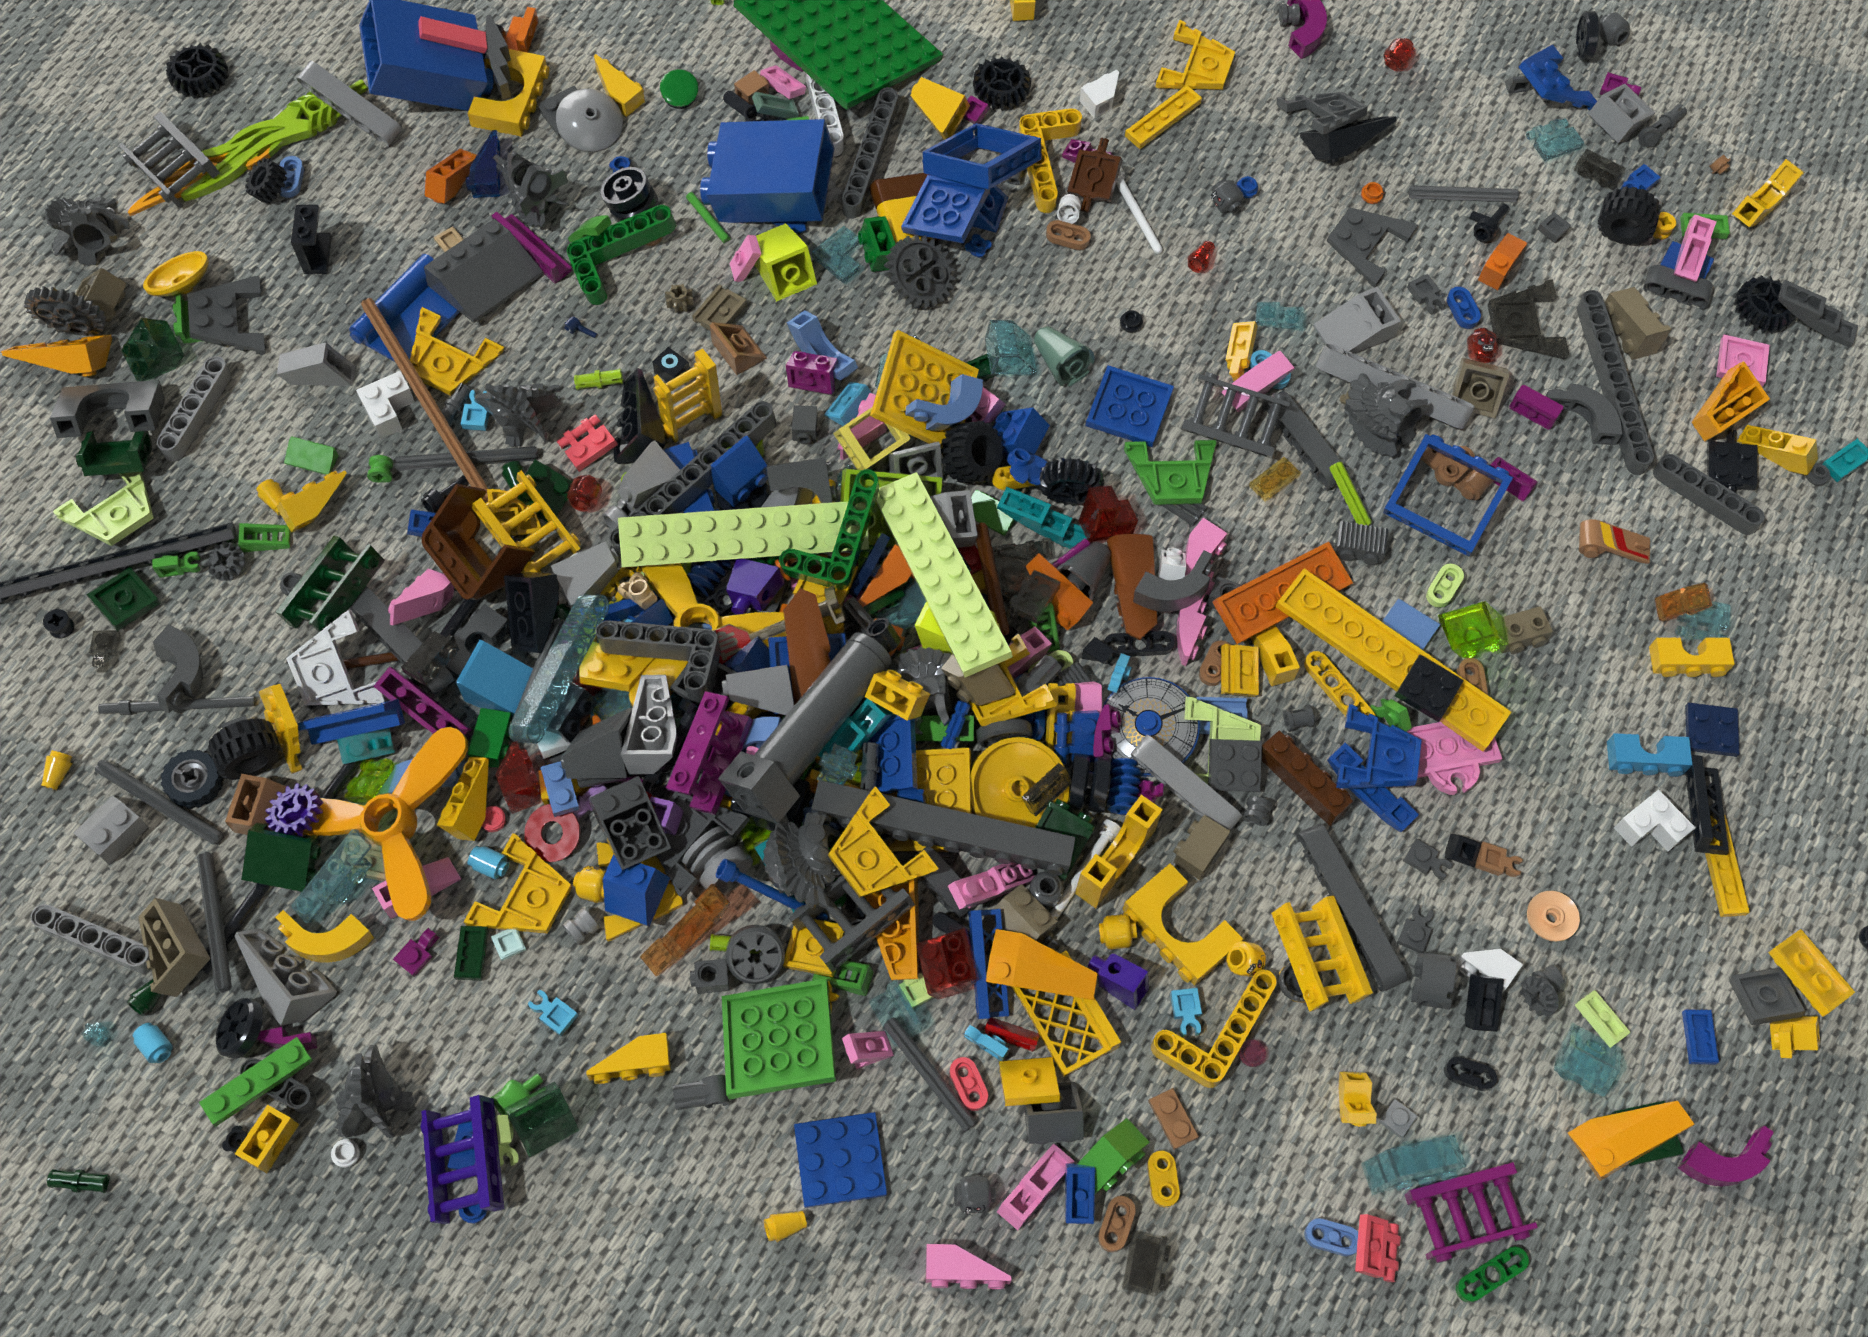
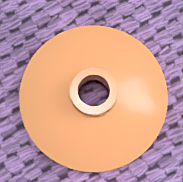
M1557 891L1541 892L1532 898L1527 907L1528 923L1532 930L1543 939L1554 942L1564 941L1570 938L1578 929L1580 922L1579 911L1575 903L1563 893ZM1552 915L1555 918V922H1550L1546 916Z

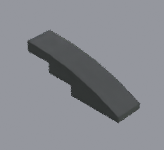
M490 14L486 16L487 52L495 83L504 101L511 98L507 80L511 79L507 61H510L511 58L508 46Z
M1787 280L1782 282L1778 300L1793 315L1809 327L1841 345L1850 347L1854 344L1858 325L1842 319V311L1825 304L1826 297Z

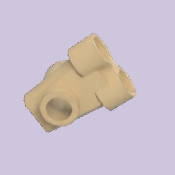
M640 572L634 573L628 582H623L618 586V592L625 599H631L644 610L657 602V596L650 589L648 580Z

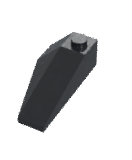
M1396 116L1370 118L1356 121V123H1348L1327 134H1321L1315 129L1301 132L1300 137L1317 160L1335 163L1339 161L1340 157L1348 156L1396 122L1397 119Z
M637 367L624 382L620 406L625 409L617 422V426L622 427L621 438H615L618 445L614 447V462L617 464L635 462L653 441H656L662 449L666 443L664 427L643 372Z

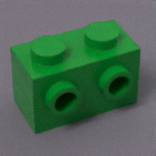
M886 216L865 218L862 228L858 232V241L860 245H863L865 251V261L869 263L872 272L890 270L884 267V264L889 261L886 256L896 244Z
M486 708L480 709L468 751L469 757L489 759V767L502 769L504 760L507 761L510 756V738L515 736L517 726L512 723L513 717L510 712Z

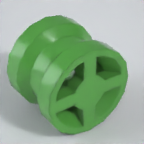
M384 455L370 457L369 466L371 469L367 473L368 479L372 482H390L392 480L390 470L393 468V460Z

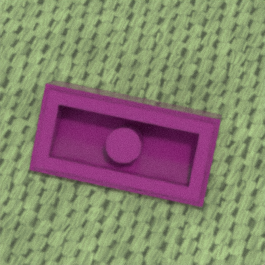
M1526 385L1520 387L1509 406V409L1548 430L1552 428L1563 410L1561 404Z
M1497 457L1490 464L1495 469L1500 467L1509 472V476L1513 477L1506 491L1523 502L1538 483L1535 479L1500 457ZM1494 481L1498 486L1501 485V483Z

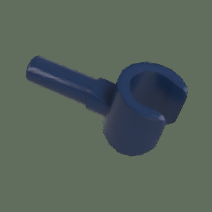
M570 317L564 323L566 325L564 328L567 331L570 329L571 334L579 330L593 338L597 335V333L581 325L576 317Z

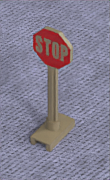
M834 586L824 589L826 600L818 603L822 618L831 615L835 624L845 621L842 604H839L837 601ZM782 620L753 633H748L746 630L731 624L713 630L718 636L721 649L719 663L724 664L757 636L761 640H765L786 631L785 621Z

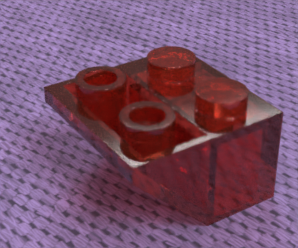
M517 741L512 742L496 772V777L511 813L514 814L540 804L541 801L538 795H541V789L526 748L520 749Z
M966 928L916 944L928 995L936 999L947 998L964 992L979 980Z

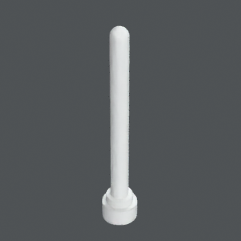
M1121 166L1116 185L1153 251L1156 254H1160L1163 250L1162 246L1125 183V172Z
M1105 819L1100 826L1099 839L1064 890L1059 903L1050 911V914L1056 920H1058L1075 894L1080 873L1095 854L1100 856L1108 842H1112L1116 838L1121 827L1115 822Z

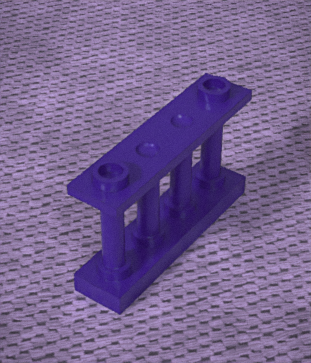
M482 1095L470 1097L469 1110L441 1117V1113L434 1111H421V1131L424 1138L430 1222L449 1224V1212L480 1204V1209L494 1212L503 1210L504 1198L494 1099ZM472 1121V1137L443 1145V1128ZM474 1148V1165L446 1172L444 1156ZM477 1176V1193L448 1200V1183Z

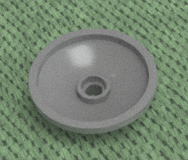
M579 89L568 94L560 102L556 112V126L560 136L569 146L582 152H597L610 147L617 141L622 131L623 118L619 106L609 95L595 89ZM592 112L594 115L588 116L586 113Z

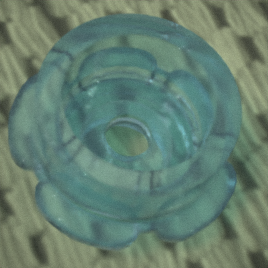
M98 1022L85 1024L86 1029L81 1035L86 1041L96 1047H99L104 1041L107 1042L108 1037L106 1034L108 1030Z

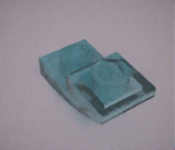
M1257 302L1256 323L1258 325L1303 331L1304 307H1281L1280 302Z

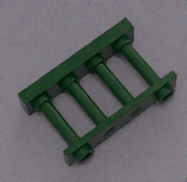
M333 536L276 610V613L293 628L297 629L303 619H305L318 632H321L340 615L348 611L385 560L369 544H367L361 554H357L340 537ZM347 561L353 562L346 573L340 572ZM333 580L339 582L331 593L325 591ZM318 600L324 601L317 612L310 611Z

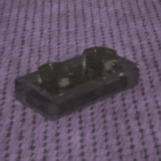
M1058 763L1022 796L1029 812L1034 816L1042 812L1048 806L1047 804L1050 800L1054 801L1072 784L1066 768Z

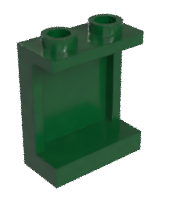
M93 431L87 432L85 439L81 442L80 451L76 454L77 465L82 468L84 476L143 472L152 450L149 432H135L132 440L101 443L96 441Z
M1057 798L1056 802L1052 800L1048 802V806L1035 828L1075 837L1069 870L1067 874L1057 875L1061 880L1065 881L1096 825L1092 823V817L1081 811L1078 815L1069 810L1071 807L1069 804Z
M256 823L248 830L241 880L305 892L311 884H315L318 870L314 869L315 861L318 860L321 853V845L318 844L319 836L313 835L311 838H303L268 831L267 824Z

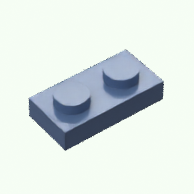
M561 761L540 767L554 817L580 810L572 780L567 779Z

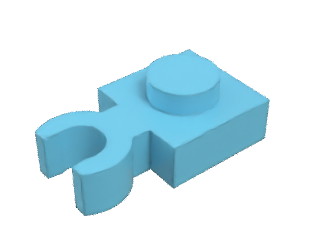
M471 390L469 397L472 404H464L461 420L462 429L486 431L489 412L474 401L476 394L474 390Z
M1120 654L1107 690L1117 693L1122 680H1128L1132 668L1128 666L1130 656Z
M1191 988L1171 991L1170 998L1174 1019H1182L1179 1029L1181 1036H1186L1187 1026H1192L1195 1029V1035H1199L1201 1025L1195 1019V1017H1200L1202 1014L1198 989Z
M538 990L537 994L543 998L542 1003L535 1005L529 1001V1007L536 1013L543 1012L539 1017L540 1021L562 1036L579 1016L578 1013L557 997L551 1003L547 994L542 990Z
M971 1025L965 1031L964 1037L967 1040L980 1046L981 1049L998 1060L1003 1061L1007 1056L1008 1048L1005 1047L1007 1043L998 1036L993 1035L990 1037L987 1034L984 1035Z

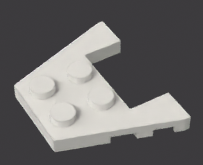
M352 610L344 612L286 658L305 705L377 704L387 701L386 696L373 687L377 681L358 688L353 687L335 642L336 639L359 631Z

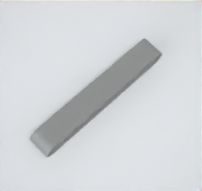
M1332 344L1324 345L1316 367L1350 383L1353 380H1358L1361 373L1366 374L1369 381L1375 387L1380 382L1391 384L1399 380L1416 382V387L1408 389L1406 399H1428V409L1424 412L1425 415L1459 429L1466 427L1475 408L1474 405L1463 399Z

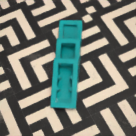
M1006 487L997 505V509L1015 521L1068 549H1072L1084 538L1090 542L1094 531L1072 523L1071 517L1051 510V504Z

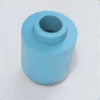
M475 846L468 858V865L472 866L473 870L495 880L499 876L503 877L509 868L506 855L486 846Z
M145 1023L134 1031V1044L149 1063H162L169 1058L173 1045L158 1026L152 1023Z

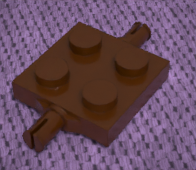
M1100 138L1097 150L1085 151L1079 149L1067 192L1068 194L1083 198L1080 211L1089 213L1092 201L1111 202L1123 160L1119 156L1110 155L1106 152L1109 140L1106 138Z

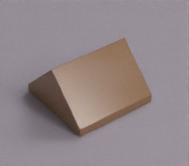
M715 322L710 324L713 345L736 375L767 359L742 325Z

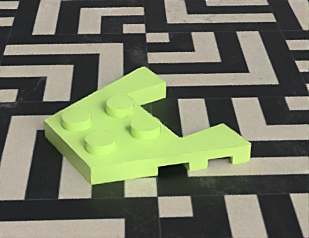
M142 472L119 473L127 486L85 513L80 510L72 499L53 511L62 521L110 546H113L154 518Z
M1186 697L1185 720L1210 721L1209 746L1210 739L1260 741V724L1199 701L1196 698ZM1208 756V773H1207V774L1195 773V774H1196L1199 778H1201L1206 784H1208L1209 756Z

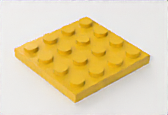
M897 330L892 337L870 416L930 444L939 441L940 448H943L941 444L942 439L946 438L945 433L951 430V428L940 431L926 430L927 421H916L914 417L906 416V406L916 399L939 405H947L950 398L951 381L962 374L977 378L979 369ZM965 419L958 424L965 423Z
M970 748L916 750L918 789H924L926 804L972 814ZM898 792L885 795L897 797ZM908 839L907 841L895 840L888 848L891 851H922L926 846L920 845L918 841ZM933 845L931 847L936 852H949L941 846Z

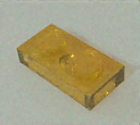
M1283 457L1251 481L1249 487L1266 502L1300 475V471Z

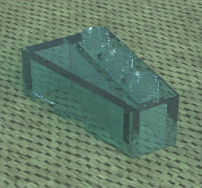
M1455 1134L1387 1149L1361 1163L1372 1196L1395 1189L1397 1191L1406 1190L1413 1187V1184L1419 1183L1420 1186L1435 1182L1437 1177H1441L1442 1181L1449 1180L1458 1176L1457 1171L1467 1167Z

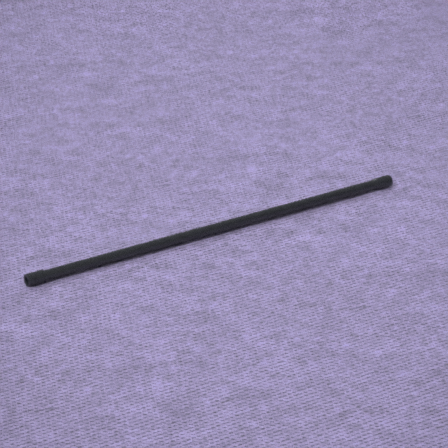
M510 535L514 542H521L517 537ZM481 598L477 600L465 599L429 647L430 652L435 657H437L442 647L447 646ZM411 673L407 677L416 685L420 683ZM363 760L344 764L319 798L335 799ZM256 883L224 927L226 947L271 886ZM208 946V948L206 949V951H207L209 957L211 958V956H210V949H209V946ZM211 959L201 969L206 974H209L212 970Z

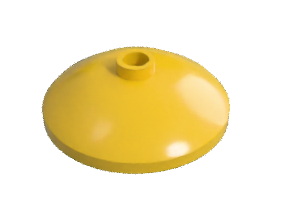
M201 251L188 252L171 258L155 268L146 277L143 288L147 294L156 297L187 294L193 290V287L204 276L208 269L209 259Z

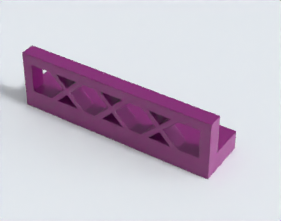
M498 212L492 214V219L497 220L513 234L542 269L543 274L556 284L572 272V267L513 214L506 218L502 217Z

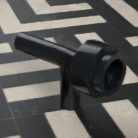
M1502 204L1492 217L1475 211L1471 213L1470 219L1477 222L1474 226V236L1478 241L1487 242L1496 236L1498 232L1497 223L1509 211V206Z
M462 475L440 492L430 489L423 495L421 499L422 505L428 512L437 513L456 484L467 485L469 482Z

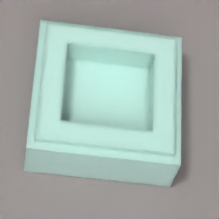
M507 929L491 936L501 961L526 950L518 930Z

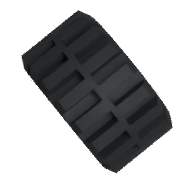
M1637 187L1614 189L1613 192H1609L1604 198L1598 218V229L1602 231L1601 234L1604 237H1608L1609 240L1620 244L1638 245L1641 242H1647L1649 238L1653 237L1661 210L1659 200L1654 198L1652 193H1647V190H1640Z
M984 421L954 425L951 427V430L945 433L946 438L942 439L941 443L943 445V448H941L943 459L941 460L942 464L946 465V472L951 473L950 477L953 480L957 479V482L960 483L988 481L994 476L996 469L1002 467L1001 461H1004L1003 451L1005 450L1001 444L1003 440L1001 436L997 435L998 431L996 428H992L991 424Z
M252 718L230 724L215 733L208 745L219 775L224 779L230 780L240 779L241 774L259 775L272 768L283 755V750L271 722L266 721V719Z

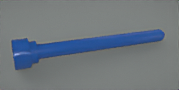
M723 859L717 868L716 878L726 883L736 881L794 910L802 905H806L740 872L739 868L736 867V863L728 859ZM822 912L814 919L828 921V915Z

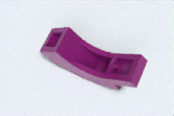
M1288 0L1287 2L1289 6L1296 3L1299 4L1300 17L1305 23L1302 27L1291 33L1288 44L1301 59L1312 54L1322 41L1327 23V14L1321 0Z
M1765 1125L1755 1130L1741 1154L1733 1158L1721 1156L1699 1141L1689 1148L1678 1169L1691 1178L1707 1185L1723 1187L1742 1183L1763 1171L1771 1161L1763 1155L1767 1153L1772 1145V1142L1769 1140L1774 1132Z

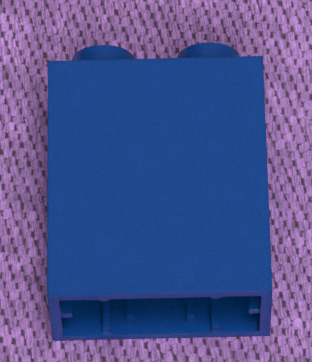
M369 0L359 24L369 94L469 111L474 96L490 95L494 76L492 69L485 68L483 59L486 57L487 50L485 54L420 39L418 21L420 16L478 30L475 15L403 0Z
M825 119L721 122L717 141H710L708 144L707 157L711 174L710 177H703L701 180L700 194L703 204L712 206L718 222L823 221L835 149Z

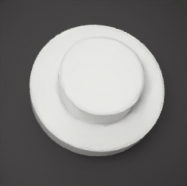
M350 1139L338 1141L331 1151L333 1162L343 1168L354 1165L360 1156L359 1146Z

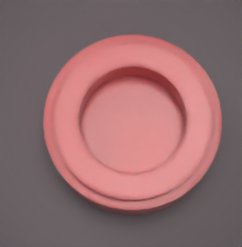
M497 806L487 807L486 817L481 827L487 832L501 830L506 823V816L503 810Z

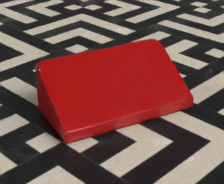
M993 1017L988 1019L984 1034L990 1037L996 1035L1006 1043L1032 1052L1035 1051L1040 1037L1039 1033Z

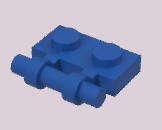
M1097 710L1072 711V721H1067V713H1057V722L1054 723V732H1057V744L1054 745V753L1063 764H1066V755L1072 753V761L1074 754L1079 753L1088 755L1090 762H1094V735L1100 715ZM1072 731V743L1067 744V732Z

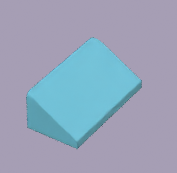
M849 382L824 416L842 426L846 425L859 414V405L862 400L866 401L869 393H871L870 389L866 384Z

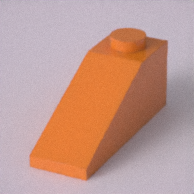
M459 149L426 171L425 197L444 204L458 193L480 156Z
M1507 233L1484 265L1478 281L1499 290L1526 247L1527 242Z
M896 543L858 602L862 607L905 583L909 577L914 579Z
M1038 553L1026 565L1042 600H1050L1054 607L1056 622L1068 631L1082 618L1093 604V601L1041 554Z

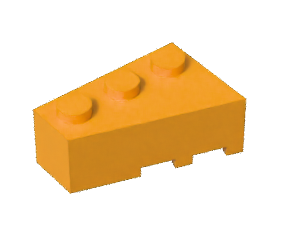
M1742 361L1726 372L1691 423L1705 442L1770 400V398L1747 364Z

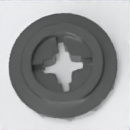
M224 541L220 545H214L215 549L208 553L210 556L209 561L206 562L209 566L208 572L221 581L234 579L244 567L245 557L242 549L234 543ZM222 555L229 557L226 560L228 567L221 564L223 562Z
M1534 975L1529 976L1521 983L1522 989L1520 994L1525 997L1523 1002L1529 1005L1530 1011L1535 1010L1538 1016L1545 1015L1546 1017L1557 1011L1559 1006L1558 995L1547 980ZM1538 992H1540V994H1539V996H1540V997H1539V1000L1537 999V994H1536V993H1538Z

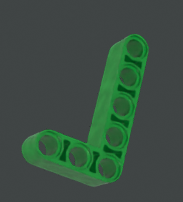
M655 206L608 226L599 236L587 235L568 245L567 255L580 287L589 303L601 305L607 299V292L596 265L666 236L675 230L676 221L668 206Z
M870 469L861 470L856 476L831 559L795 549L784 550L779 557V562L786 575L826 587L834 586L838 590L845 589L850 585L879 492V481L874 471ZM865 480L874 481V484L868 488L861 485ZM857 503H866L867 506L864 510L859 511L854 508ZM857 525L860 527L857 533L851 534L847 532L850 526ZM845 548L853 550L852 554L848 557L840 555L841 551ZM794 558L798 560L794 567L785 566L789 559ZM813 565H820L822 567L819 573L812 574L809 572ZM838 571L846 573L842 580L833 579V575Z

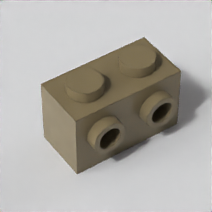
M1541 606L1496 618L1490 627L1501 653L1510 651L1511 654L1519 653L1527 646L1532 645L1533 648L1543 646L1547 643L1548 638L1553 632Z
M1203 815L1199 822L1194 820L1187 831L1190 834L1186 841L1181 839L1173 851L1176 854L1173 863L1199 880L1230 834L1229 830L1206 815Z

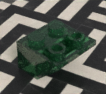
M141 318L121 349L136 381H150L176 369L184 357L176 337L165 320Z
M555 1081L504 1108L529 1158L579 1131L572 1112Z

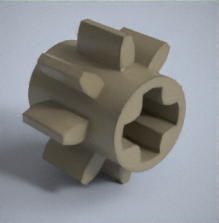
M684 284L671 285L670 292H665L667 308L673 307L675 313L682 310L687 312L688 305L694 304L692 289H686Z

